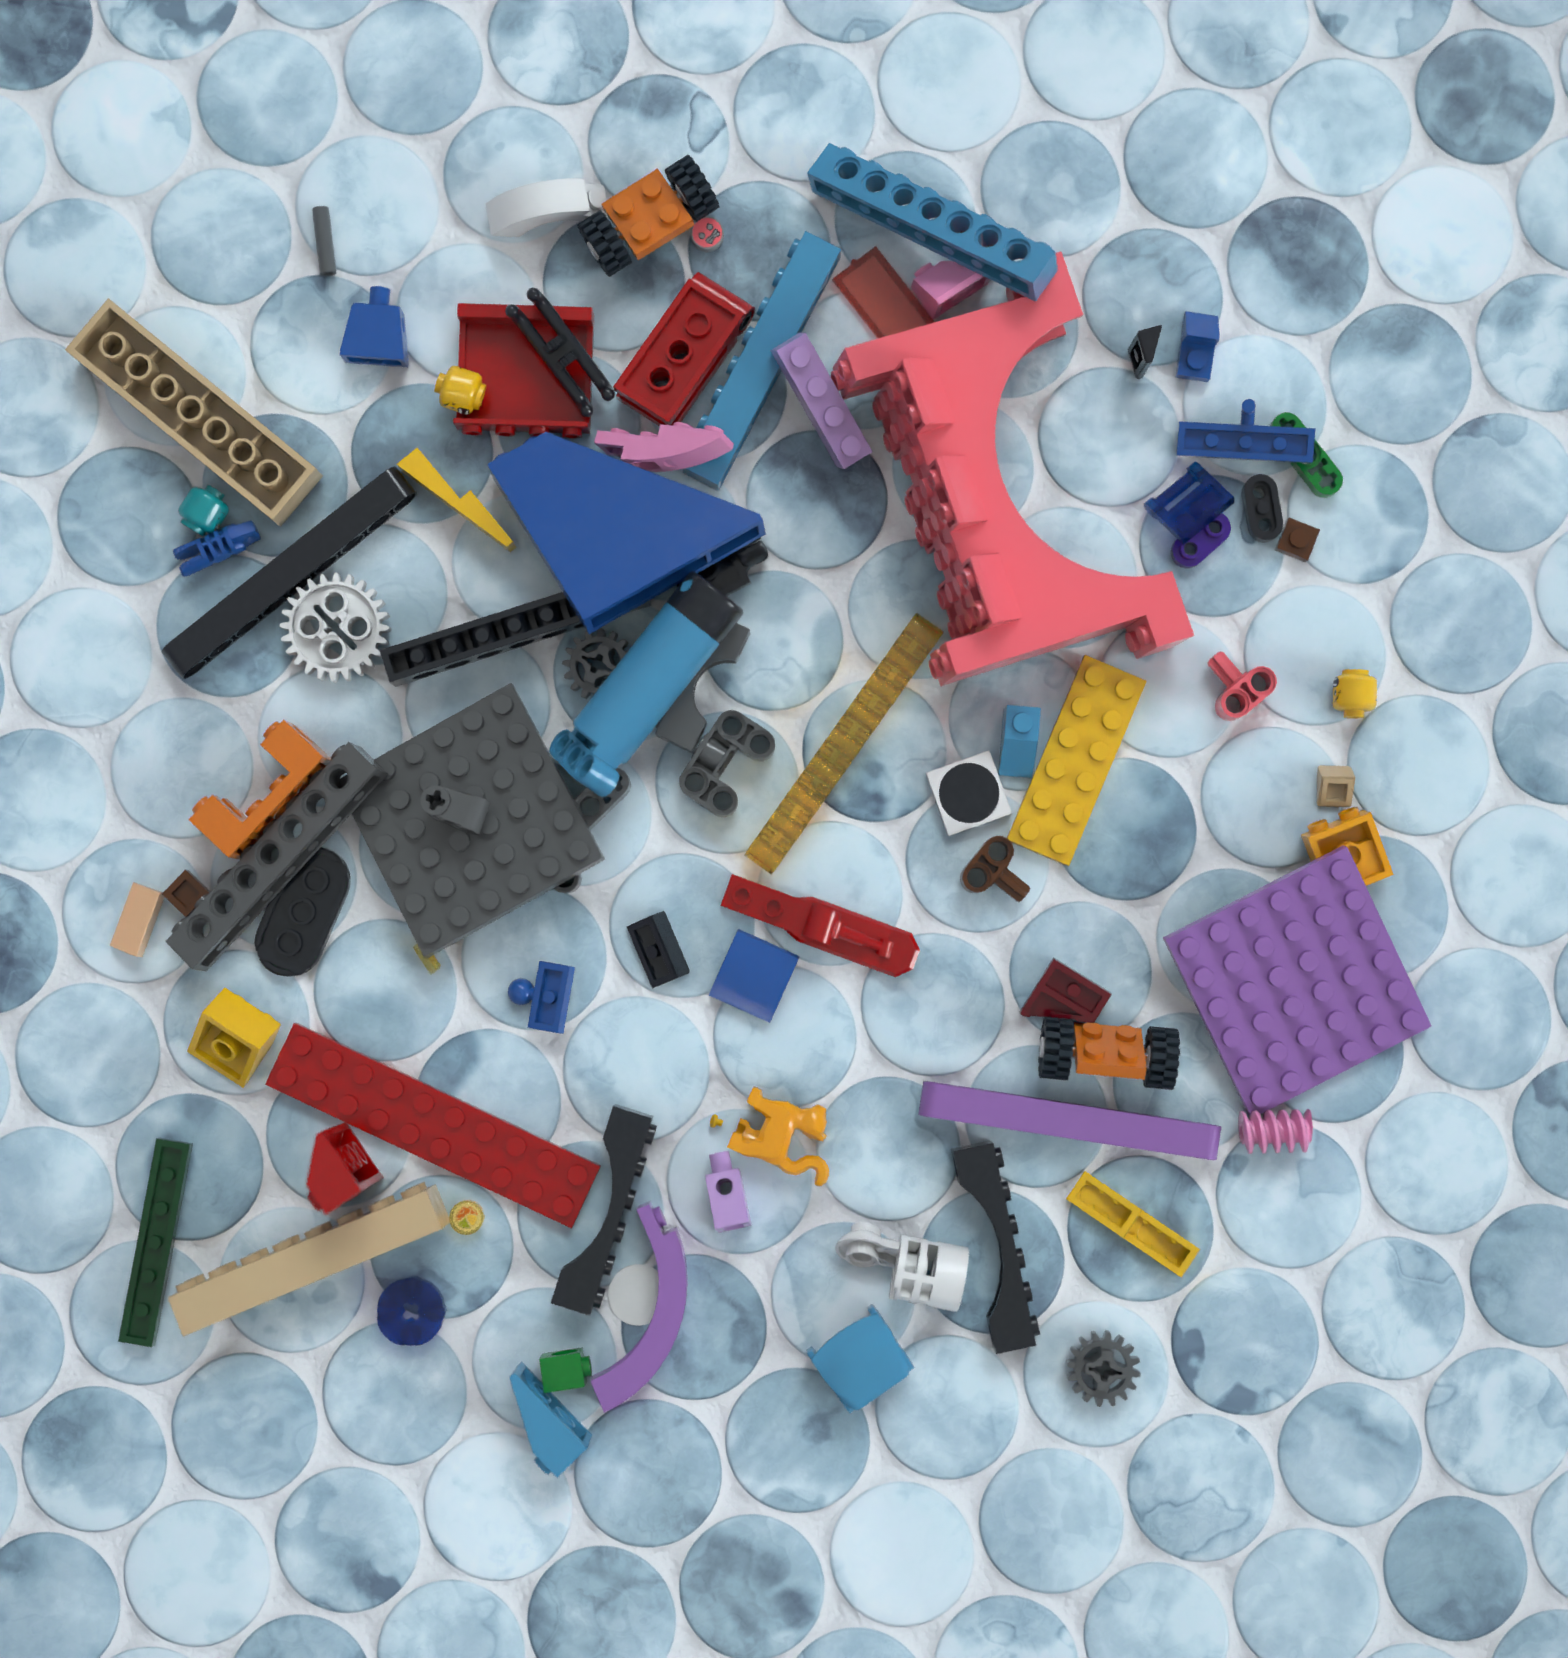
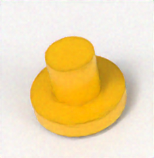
M716 1114L712 1115L710 1127L722 1126L723 1120L718 1119Z

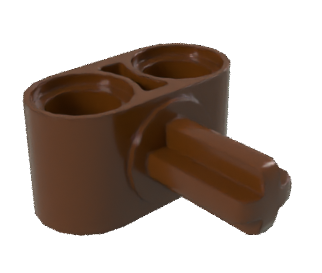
M1004 836L991 837L984 842L960 874L962 887L970 893L983 892L995 884L1016 902H1020L1030 891V886L1007 868L1014 855V848L1010 840ZM994 842L1001 843L1005 847L1006 855L1002 861H995L989 856V847ZM973 868L981 870L985 875V882L979 888L971 886L967 879L969 871Z

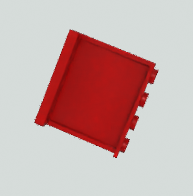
M458 303L457 317L460 321L458 367L480 374L482 384L487 386L479 410L473 409L468 415L456 412V418H453V423L457 430H462V434L470 436L482 435V431H495L496 435L504 437L515 436V432H529L531 437L539 436L544 432L562 433V437L571 439L582 438V434H590L591 416L583 417L579 408L517 325L506 315L505 309L508 305ZM516 305L527 316L546 343L558 336L535 305ZM553 306L593 360L594 313L592 307ZM575 360L566 367V370L591 402L592 381Z

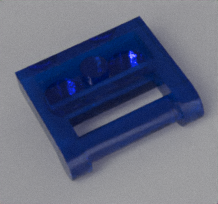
M1196 461L1187 467L1188 472L1155 499L1151 497L1143 504L1146 511L1154 519H1157L1183 545L1235 503L1234 496ZM1195 482L1200 483L1199 486L1167 511L1165 509L1167 505Z

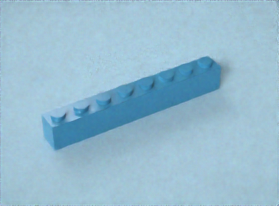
M805 231L801 240L795 238L787 254V257L791 259L786 269L780 267L772 283V286L776 288L771 298L764 297L757 311V315L760 316L755 328L749 326L741 342L745 347L740 357L734 355L726 370V373L730 376L725 386L718 385L711 399L714 407L709 416L703 414L696 427L704 429V426L711 425L721 428L724 434L734 443L732 451L706 463L683 469L685 475L717 491L720 490L782 371L770 350L796 334L802 333L840 260V248Z

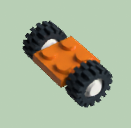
M686 155L664 170L668 181L671 183L670 185L657 168L601 204L609 219L599 210L577 224L579 232L589 250L607 276L614 275L632 263V259L622 240L626 242L639 261L694 226L693 220L697 222L720 207L710 183L707 182L704 173L700 171V167L697 163L695 164L692 157Z
M1044 1017L1038 1057L1039 1077L1068 1080L1072 1066L1071 1059L1075 1057V1068L1078 1074L1143 1079L1145 1088L1173 1090L1176 1085L1177 1069L1180 1063V1034L1178 1029L1149 1026L1145 1037L1146 1043L1143 1045L1141 1028H1133L1128 1025H1100L1095 1022L1073 1023L1072 1019Z

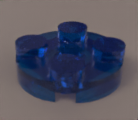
M409 1276L396 1280L382 1292L377 1304V1322L383 1335L391 1342L402 1346H418L427 1343L439 1332L443 1325L447 1308L443 1295L433 1283L418 1276ZM405 1303L409 1305L416 1304L419 1307L417 1311L419 1318L417 1320L413 1317H410L408 1320L404 1318L403 1314L406 1309L403 1305Z

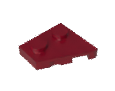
M1053 957L1019 1011V1014L1024 1017H1054L1094 1023L1112 993Z

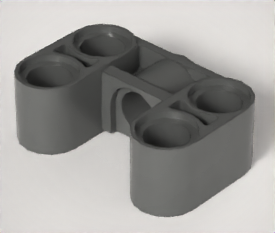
M728 710L723 712L709 733L701 740L691 760L681 773L679 785L682 792L716 816L728 817L732 815L738 807V797L731 787L719 780L720 776L738 750L752 760H768L775 751L773 735L738 711ZM735 718L741 722L742 728L738 734L728 735L723 731L722 726L727 719ZM754 738H766L770 743L769 750L763 754L754 753L750 747ZM692 774H698L704 778V786L697 792L689 791L685 786L686 779ZM721 792L728 793L733 799L731 807L727 810H718L713 804L715 796Z

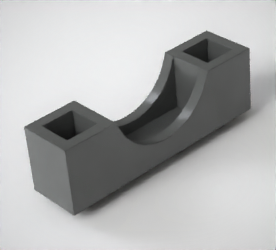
M738 623L735 624L655 728L658 729L655 734L658 738L692 754L694 753L707 726L706 719L700 714L695 705L694 694L696 685L701 676L710 668L719 664L737 663L750 636V629Z

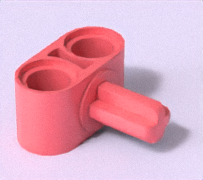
M1222 651L1216 653L1207 662L1208 666L1226 686L1223 690L1224 692L1220 694L1215 703V711L1223 720L1235 721L1246 715L1276 688V675L1268 667H1256L1242 674ZM1253 675H1259L1264 678L1266 683L1264 691H1256L1251 685ZM1228 696H1233L1239 700L1240 710L1238 713H1232L1227 709L1225 702Z

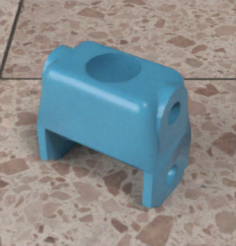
M873 1304L868 1306L871 1315L859 1319L840 1330L817 1352L812 1346L807 1349V1354L812 1363L849 1413L865 1407L906 1378L909 1372L915 1368L894 1337L890 1327Z

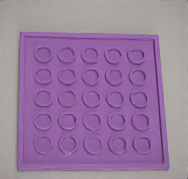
M1344 845L1163 937L1249 1116L1254 1110L1262 1114L1266 1110H1270L1432 1026L1348 847Z

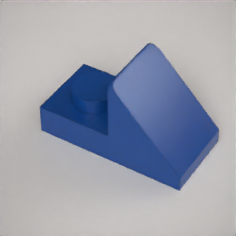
M1185 311L1175 378L1209 382L1214 350L1220 338L1218 316Z

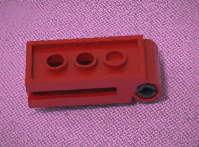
M697 272L691 279L687 280L614 384L613 388L617 392V400L659 427L660 424L673 426L675 422H682L737 343V336H740L750 324L755 313V307L702 273ZM679 354L687 355L680 360L674 359ZM660 381H668L665 386H655Z

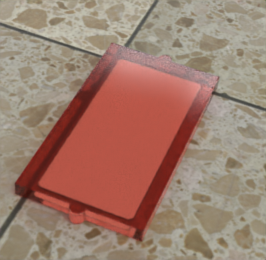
M876 246L858 260H851V265L832 279L877 339L935 322Z

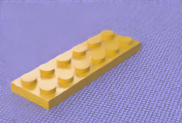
M1087 655L1083 656L1008 833L1007 839L1011 843L1065 866L1070 865L1145 687L1146 680Z

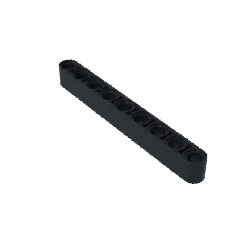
M394 466L387 469L170 641L162 649V654L182 679L191 677L285 603L288 597L294 596L297 593V587L304 588L308 584L307 579L314 580L407 506L416 497L417 492L397 467Z

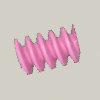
M1294 1109L1289 1117L1285 1110H1279L1275 1118L1271 1110H1266L1261 1118L1260 1113L1254 1110L1249 1116V1120L1246 1113L1240 1111L1238 1117L1240 1142L1245 1144L1248 1154L1253 1153L1255 1144H1259L1262 1154H1266L1268 1144L1273 1145L1275 1153H1280L1282 1143H1286L1289 1153L1294 1152L1296 1143H1300L1302 1151L1307 1152L1313 1133L1311 1111L1309 1109L1305 1110L1302 1116L1298 1109Z

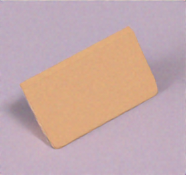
M133 882L110 946L130 955L143 957L165 898L162 895L163 892Z

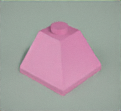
M941 261L935 266L928 263L914 273L916 278L913 279L911 288L931 319L934 320L986 286L990 279L954 261Z

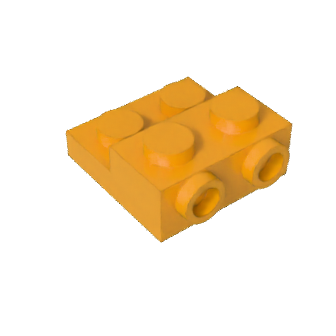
M1358 807L1348 808L1338 813L1340 819L1328 823L1326 819L1313 822L1307 826L1308 832L1301 834L1310 861L1343 845L1347 846L1366 886L1394 875L1371 812L1359 811Z

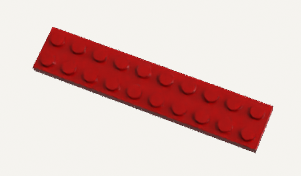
M299 1023L293 1024L265 1085L571 1229L601 1165Z

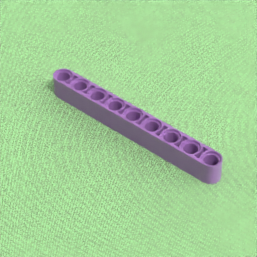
M923 1081L918 1113L921 1116L1207 1160H1217L1221 1126L930 1081Z

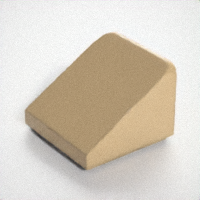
M1318 766L1317 806L1351 807L1355 775L1350 766Z

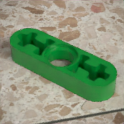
M1289 412L1279 414L1270 423V426L1281 427L1279 423L1281 422L1283 425L1290 423L1292 427L1306 428L1295 414ZM1315 440L1313 463H1289L1316 496L1328 498L1340 490L1343 484V476ZM1320 461L1324 466L1319 469V472L1324 477L1330 475L1333 478V481L1330 483L1333 489L1329 486L1322 488L1319 485L1322 477L1317 471L1312 475L1308 472L1316 467Z

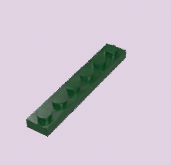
M160 1137L156 1138L118 1342L153 1347L156 1344L193 1143Z

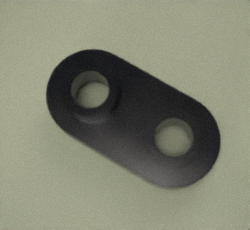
M1257 474L1252 476L1242 488L1247 528L1251 537L1256 541L1270 542L1283 529L1278 488L1271 477ZM1253 489H1261L1264 493L1263 498H1256L1253 494ZM1259 521H1266L1269 524V530L1262 531L1259 528Z

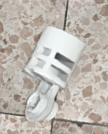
M868 1222L853 1224L851 1232L845 1234L835 1246L836 1253L854 1266L866 1268L882 1265L892 1267L889 1299H901L913 1304L921 1303L926 1304L928 1307L958 1312L968 1269V1247L944 1242H932L923 1238H911L903 1234L900 1235L899 1241L882 1238L881 1229L875 1224Z

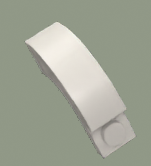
M581 178L554 179L527 184L506 191L485 203L491 236L520 237L531 229L547 223L567 220L583 221L599 210L606 215L607 219L609 218L601 205L606 201L604 185L585 184L584 179Z

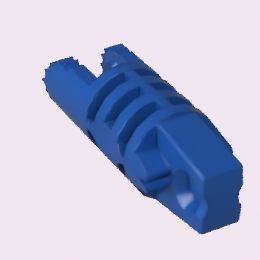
M250 520L238 525L234 523L225 526L222 530H216L205 535L204 538L200 537L175 548L173 553L177 560H185L196 556L189 559V561H185L179 567L182 576L186 577L214 565L213 563H219L230 558L232 555L245 551L247 546L259 541L261 537L256 525Z

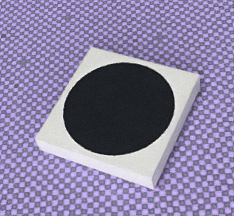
M990 750L925 773L948 836L1012 814Z

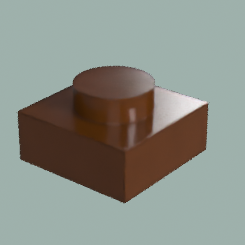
M1289 517L1284 524L1275 551L1307 562L1320 529Z
M184 870L162 895L185 917H188L195 910V903L211 891L189 870Z

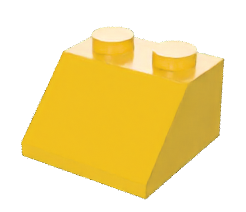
M224 987L201 1013L187 1052L244 1088L274 1043L281 1023Z

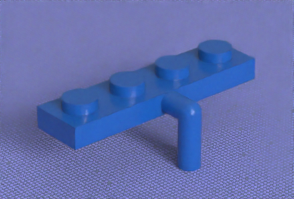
M1246 399L1242 403L1240 425L1179 421L1177 456L1313 463L1316 428L1254 425L1256 404L1254 400Z

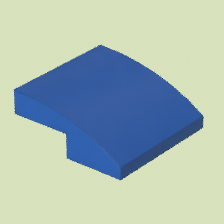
M738 929L709 996L770 1023L800 956Z

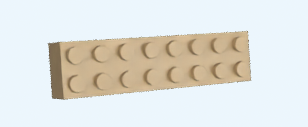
M109 298L65 349L78 362L280 527L323 477L312 464Z
M422 1182L401 1192V1199L395 1201L393 1195L388 1196L368 1206L370 1211L365 1214L362 1208L336 1219L338 1223L336 1226L332 1227L330 1221L305 1232L306 1238L300 1240L298 1234L273 1245L274 1251L271 1253L268 1252L267 1247L240 1259L242 1265L237 1266L234 1260L208 1272V1279H205L204 1274H200L175 1286L177 1293L169 1296L168 1300L182 1335L186 1336L443 1229L451 1221L436 1184L426 1187L425 1182Z

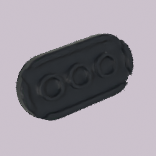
M321 847L268 904L256 931L254 943L260 958L259 960L270 972L280 976H298L311 970L320 960L351 884L347 864L334 851Z

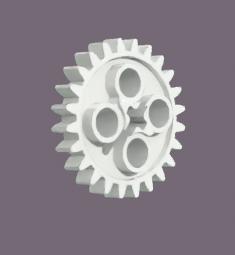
M334 572L330 582L324 574H320V584L318 585L310 578L307 579L309 589L305 591L297 587L296 590L300 598L297 600L288 597L287 599L294 606L293 609L282 610V613L289 618V622L281 623L280 627L289 631V634L284 635L281 641L292 643V646L285 651L286 654L289 656L298 654L294 664L299 667L307 663L304 672L308 675H311L317 669V679L321 681L324 680L327 673H329L330 679L334 683H337L341 673L345 680L351 681V671L353 670L361 677L364 676L362 666L366 664L374 668L375 665L371 660L372 656L381 657L380 651L377 649L378 646L389 645V642L382 637V633L390 632L391 628L382 624V621L390 618V615L387 612H379L385 605V602L382 599L372 601L377 591L372 588L364 593L367 583L360 580L354 586V577L348 574L344 582H342L341 576L337 572ZM336 596L343 597L344 605L342 609L337 612H331L329 610L331 599ZM315 606H320L333 621L339 624L340 629L357 645L355 650H352L339 635L332 631V627L315 611ZM311 619H317L319 621L318 631L313 635H306L304 630L305 624ZM359 620L366 621V632L361 636H353V624ZM334 643H340L343 649L340 657L333 660L329 659L327 655L328 648Z

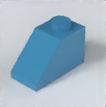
M1006 705L1003 709L999 776L1032 778L1038 746L1041 708Z

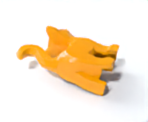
M754 1086L747 1102L766 1117L761 1130H755L750 1127L749 1121L740 1118L737 1129L733 1132L727 1148L744 1156L760 1158L791 1175H799L808 1169H814L816 1171L815 1185H824L829 1177V1167L825 1160L819 1156L806 1155L794 1162L788 1157V1150L795 1130H799L808 1138L818 1141L826 1139L827 1135L824 1134L827 1124L826 1108L816 1104L811 1108L801 1109L788 1101L768 1099L763 1097L760 1088Z

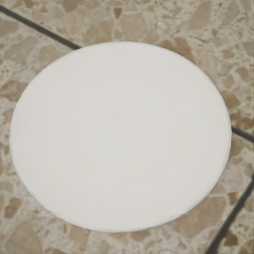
M634 1264L621 1269L613 1277L608 1289V1301L613 1313L621 1321L636 1326L646 1325L651 1322L658 1297V1271L648 1265Z

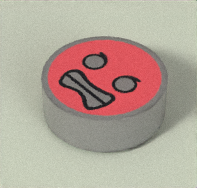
M705 216L701 220L695 221L694 226L691 227L693 245L702 252L717 250L724 240L722 224L716 218Z

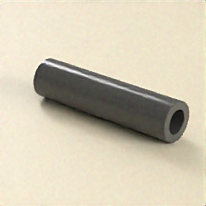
M317 206L312 208L319 272L321 276H332L336 274L329 207Z

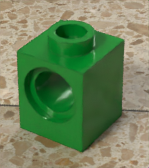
M583 1347L542 1353L539 1358L544 1393L585 1387L587 1377L592 1376L590 1356H584Z

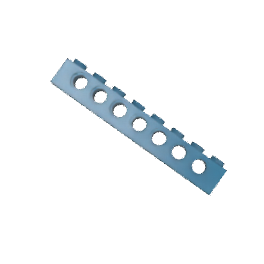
M829 143L807 172L813 193L1035 302L1058 271L1056 251L1044 242L1037 243L1025 237L1015 228L1008 229L996 223L986 214L979 215L967 209L959 201H950L941 197L932 188H923L914 184L905 175L889 172L876 161L862 159L846 147L840 148Z

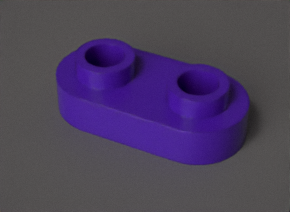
M1217 511L1208 512L1199 518L1172 544L1171 557L1175 564L1189 569L1201 563L1230 535L1231 524L1229 519L1223 513ZM1209 523H1217L1220 531L1218 533L1211 532ZM1187 544L1192 545L1195 548V554H1186L1184 546Z

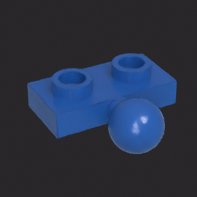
M539 961L535 987L529 980L524 978L511 982L508 987V996L513 1003L525 1005L532 1000L527 1028L560 1034L564 1033L575 967Z

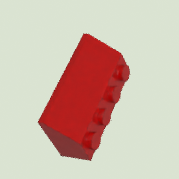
M345 1122L323 1130L315 1136L306 1186L310 1191L307 1193V1197L317 1211L322 1209L326 1215L351 1201L384 1178L348 1123Z

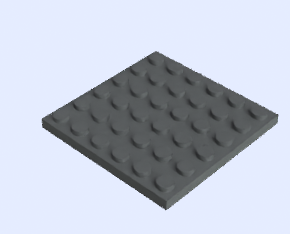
M512 683L374 759L388 775L352 813L425 958L435 955L605 860ZM348 775L339 779L340 788L347 784ZM439 785L461 793H469L491 802L480 834H471L431 818L421 808L420 797L422 792L429 786ZM443 799L433 802L435 808L438 805L443 806L445 804Z

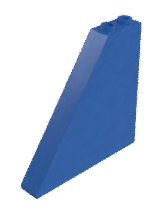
M548 432L528 438L523 445L510 452L501 453L494 461L487 464L493 480L588 634L593 633L681 583L689 572L699 573L766 535L764 522L759 513Z

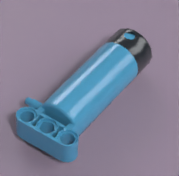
M694 571L689 572L573 721L574 730L571 732L566 729L555 736L550 745V754L575 780L596 795L605 797L610 794L619 780V773L616 771V768L620 763L626 764L742 617L744 613L742 608Z

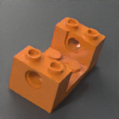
M283 720L281 723L274 722L264 732L263 737L265 740L260 745L290 773L287 776L284 774L280 775L269 787L272 792L263 801L258 799L247 809L245 814L248 817L228 799L222 798L221 800L215 795H211L209 798L207 796L203 797L192 809L194 814L189 818V821L229 858L240 860L241 853L262 837L266 825L278 819L285 812V807L289 800L301 794L307 788L311 776L317 771L323 770L332 760L298 726L286 720Z

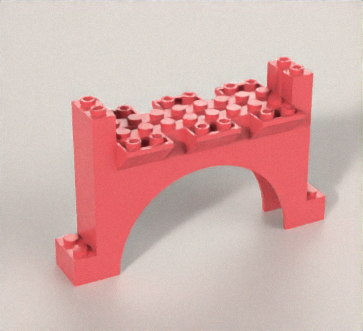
M1061 251L1056 253L1058 271L1036 302L1006 287L1008 302L847 347L843 350L832 368L833 371H831V379L838 391L840 390L843 400L879 390L874 397L872 406L876 419L882 421L885 430L883 434L885 447L888 452H892L895 461L901 459L905 474L911 477L913 484L906 491V509L910 515H914L917 524L915 534L919 545L925 547L927 554L934 553L936 567L939 571H943L945 580L938 585L937 599L941 609H946L950 621L947 625L948 632L952 640L945 642L939 649L933 651L930 654L931 659L929 660L930 672L934 679H938L940 686L1123 628L1127 632L1125 634L1127 647L1131 652H1134L1136 659L1173 648L1194 636L1172 571L1140 577L1118 576L1095 571L1069 560L1042 541L1018 513L1003 483L996 454L995 425L1001 394L1007 379L1021 358L1035 348L1064 336L1066 331L1063 324L1083 316Z

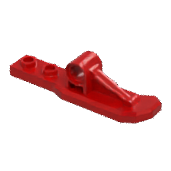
M734 874L731 875L720 905L782 928L800 943L893 977H898L913 970L920 952L911 932L815 897H793Z

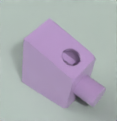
M729 1151L709 1155L712 1174L705 1175L715 1229L718 1233L752 1226L741 1171L739 1168L732 1169ZM725 1182L731 1183L732 1191L727 1195H722L720 1186Z

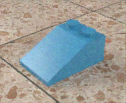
M521 1361L511 1374L510 1381L532 1452L536 1456L534 1461L544 1473L549 1475L552 1472L558 1478L588 1448L592 1434L552 1392L544 1393L543 1383Z

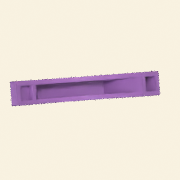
M651 1201L638 1206L637 1212L651 1242L658 1267L659 1284L656 1308L648 1328L633 1349L618 1362L594 1374L591 1378V1384L604 1413L637 1393L658 1371L677 1338L684 1315L688 1274L683 1243L677 1226L664 1232L662 1227L667 1225L663 1212L660 1206L654 1208Z

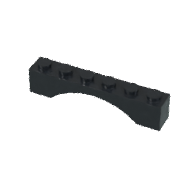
M617 1104L613 1105L603 1136L612 1170V1196L608 1214L593 1242L578 1257L561 1269L551 1304L589 1316L593 1307L600 1309L606 1290L601 1288L600 1285L603 1275L610 1276L616 1256L610 1253L614 1242L621 1243L626 1223L620 1221L624 1209L631 1211L637 1191L632 1190L631 1186L635 1176L641 1178L647 1158L641 1157L644 1145H651L657 1129V1125L651 1124L654 1116Z
M992 1141L952 1148L951 1153L957 1181L984 1208L993 1225L999 1245V1283L994 1300L986 1314L993 1350L996 1354L1036 1346L1034 1336L1040 1335L1036 1315L1030 1316L1027 1302H1032L1033 1297L1029 1281L1023 1282L1020 1269L1026 1268L1022 1248H1016L1013 1235L1019 1234L1015 1215H1009L1006 1202L1011 1201V1194L1007 1180L1001 1181L999 1168L1004 1167L1001 1148H994Z

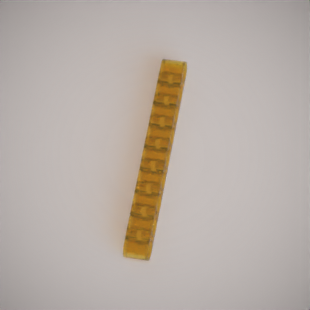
M916 612L744 854L745 857L769 874H773L944 633L943 630Z

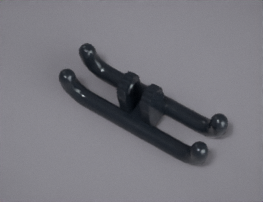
M530 288L527 291V298L537 307L558 336L546 343L527 316L514 304L508 305L505 313L517 325L579 408L583 417H590L594 412L593 406L566 370V367L576 360L606 401H611L614 398V389L547 298L537 288Z

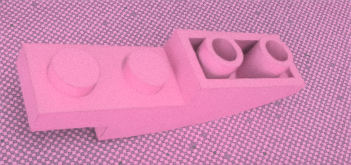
M675 422L673 426L660 424L658 435L647 431H642L640 435L630 434L628 431L619 428H612L610 432L597 430L594 441L607 455L619 456L623 462L649 472H666L697 466L732 451L734 443L724 434L721 428L711 425L704 426V429L693 428L691 425L682 422Z

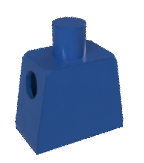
M372 286L370 287L369 304H352L340 348V356L345 363L408 368L405 317L399 306L389 305V288Z

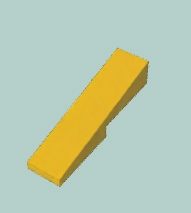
M418 448L414 449L396 464L403 473L506 550L511 552L516 548L512 539L472 491H468L459 498Z
M1084 1171L1066 1198L1069 1202L1181 1278L1201 1250L1086 1171Z

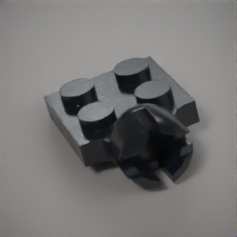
M760 537L697 574L728 596L751 584L748 578V571L751 567L767 559V548L762 540L758 541L761 539Z

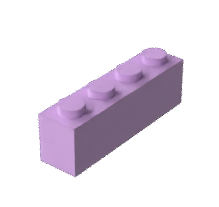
M798 333L770 350L836 467L845 469L872 453L873 451L807 334Z

